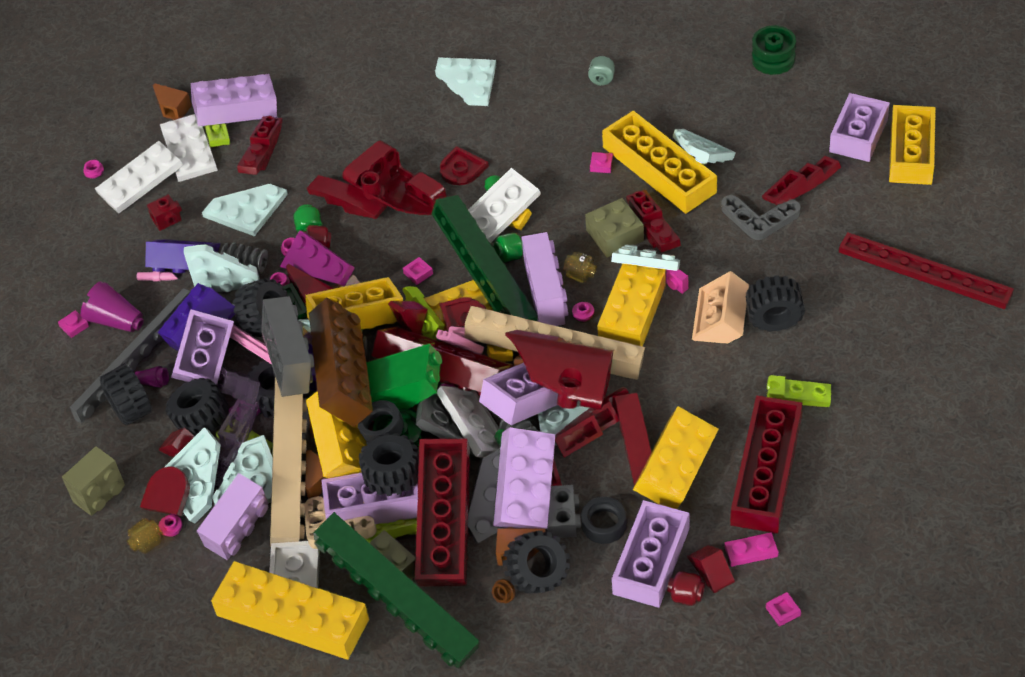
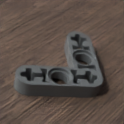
M728 195L721 201L722 212L749 237L755 240L764 239L800 216L801 210L799 202L789 200L758 216L736 196ZM742 215L750 217L748 220L739 219ZM778 218L780 221L773 223L769 219Z

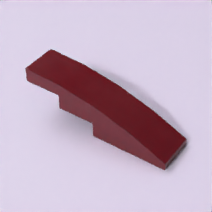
M824 156L815 165L807 163L798 172L789 170L762 195V198L775 205L795 199L832 176L841 168L840 162Z
M320 175L306 188L310 195L324 197L327 204L342 206L346 213L377 219L388 206L376 199L365 198L363 191L353 185Z
M623 386L605 397L601 410L589 408L555 435V442L563 457L570 455L603 435V430L619 422L615 397L629 394L626 387Z
M632 393L616 396L615 405L620 421L625 452L635 486L651 455V448L638 394Z

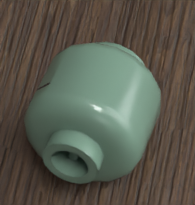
M605 56L595 57L589 66L588 77L590 81L601 86L609 84L615 72L613 61Z

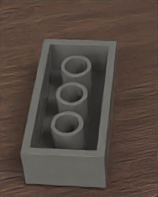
M290 296L263 300L261 332L281 397L309 393V383H313L311 368L314 367L313 355L308 354V340L302 335L303 325L301 321L297 320V307L292 305Z

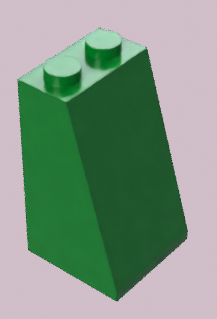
M429 343L366 362L371 401H390L398 409L404 408L408 410L437 393L438 382L440 381V365L442 364L441 354Z

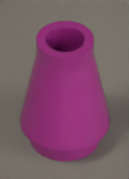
M162 366L135 372V375L143 385L162 388L163 385H167L169 382V372L167 368Z

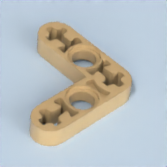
M312 497L305 502L306 536L309 546L313 549H318L314 544L313 532L326 520L324 498ZM370 516L344 520L364 539L371 538L377 531L375 521Z

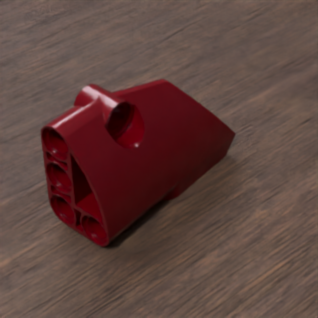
M382 140L374 143L343 171V179L362 190L365 198L376 199L400 212L432 215L436 199L446 197V191L439 182L422 172L414 175L404 169L400 164L399 152Z
M513 330L505 333V336L511 340L518 350L530 380L558 393L557 404L560 407L567 409L576 408L578 400H580L581 407L602 409L609 386L614 350L570 343L561 337L522 330Z

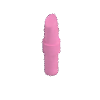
M137 272V280L161 282L178 279L173 272Z

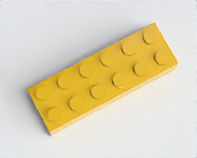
M635 111L628 113L602 130L603 148L609 153H613L615 158L685 214L717 193V175L700 162H697L694 157Z
M235 561L211 600L216 615L347 660H349L369 621L367 608L364 603Z

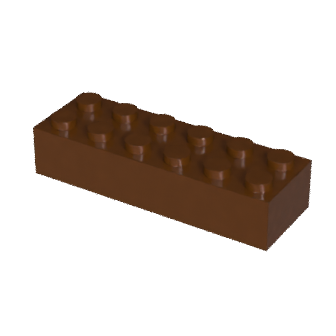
M326 297L309 312L319 407L355 427L373 412L361 321L357 314L349 312L338 302H333Z

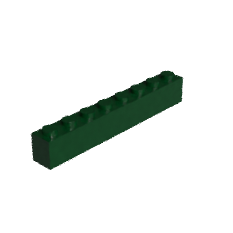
M458 195L436 199L432 216L495 312L537 321V312L532 308L526 295L521 291L516 280L511 276L506 265L497 255L495 248L491 246L485 233L482 232L465 203L462 202Z
M335 512L313 532L314 544L321 552L325 553L327 551L333 556V562L341 569L345 567L351 573L350 577L357 584L361 585L363 583L369 589L368 593L376 601L381 599L387 605L386 609L394 617L400 616L405 621L404 625L409 631L414 634L416 632L424 638L422 641L428 648L438 650L442 654V660L451 667L454 665L459 669L479 648L480 641Z

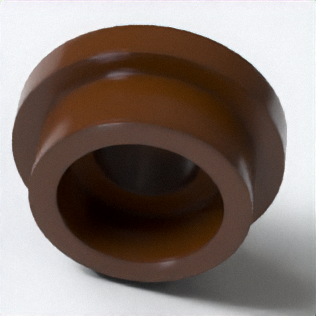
M500 579L492 587V595L497 602L509 603L515 597V589L509 580Z

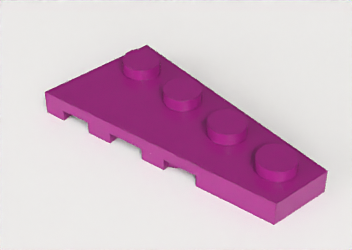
M299 230L280 265L281 268L286 269V266L290 264L314 278L342 286L346 285L355 269L350 263L301 230Z

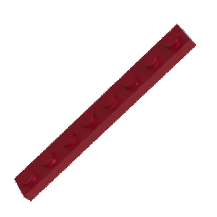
M848 232L839 246V253L1004 310L1013 295L1014 288Z

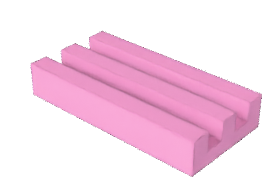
M438 330L436 335L437 339L478 354H482L484 349L483 346L453 332Z

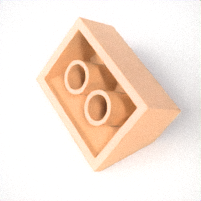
M730 271L699 288L692 340L728 344L743 336L746 315L745 296L749 289V284Z

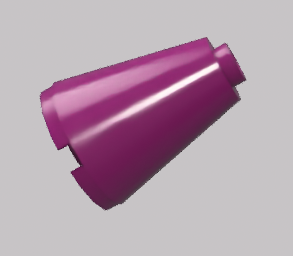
M99 281L90 289L87 294L90 298L87 303L83 302L80 313L83 319L128 332H134L142 327L144 319H142L143 314L108 283Z

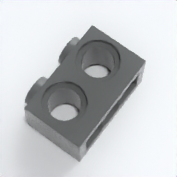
M573 485L551 486L547 532L552 533V537H577L576 528H581L580 514H575V508H579V494H574Z

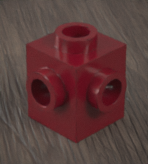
M169 194L147 204L150 217L159 231L182 221L179 213L182 211L181 206L177 200L173 201Z

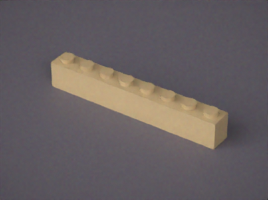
M470 307L465 321L466 339L518 351L511 340L505 336L506 332L522 330L557 336L570 343L614 350L611 374L638 380L645 347L483 308Z
M276 377L270 547L271 543L299 542V539H304V525H300V517L305 515V503H300V498L305 496V482H301V475H305L306 461H301V454H306V440H302V433H306L307 419H302V412H307V399H303V394L281 397Z

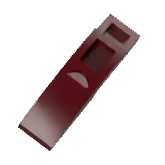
M274 116L262 117L250 136V146L237 165L238 173L257 175L260 170L266 169L278 141L282 118Z
M646 190L636 191L626 196L631 210L643 223L644 234L653 248L657 247L662 253L681 246L680 238L665 221L662 210Z

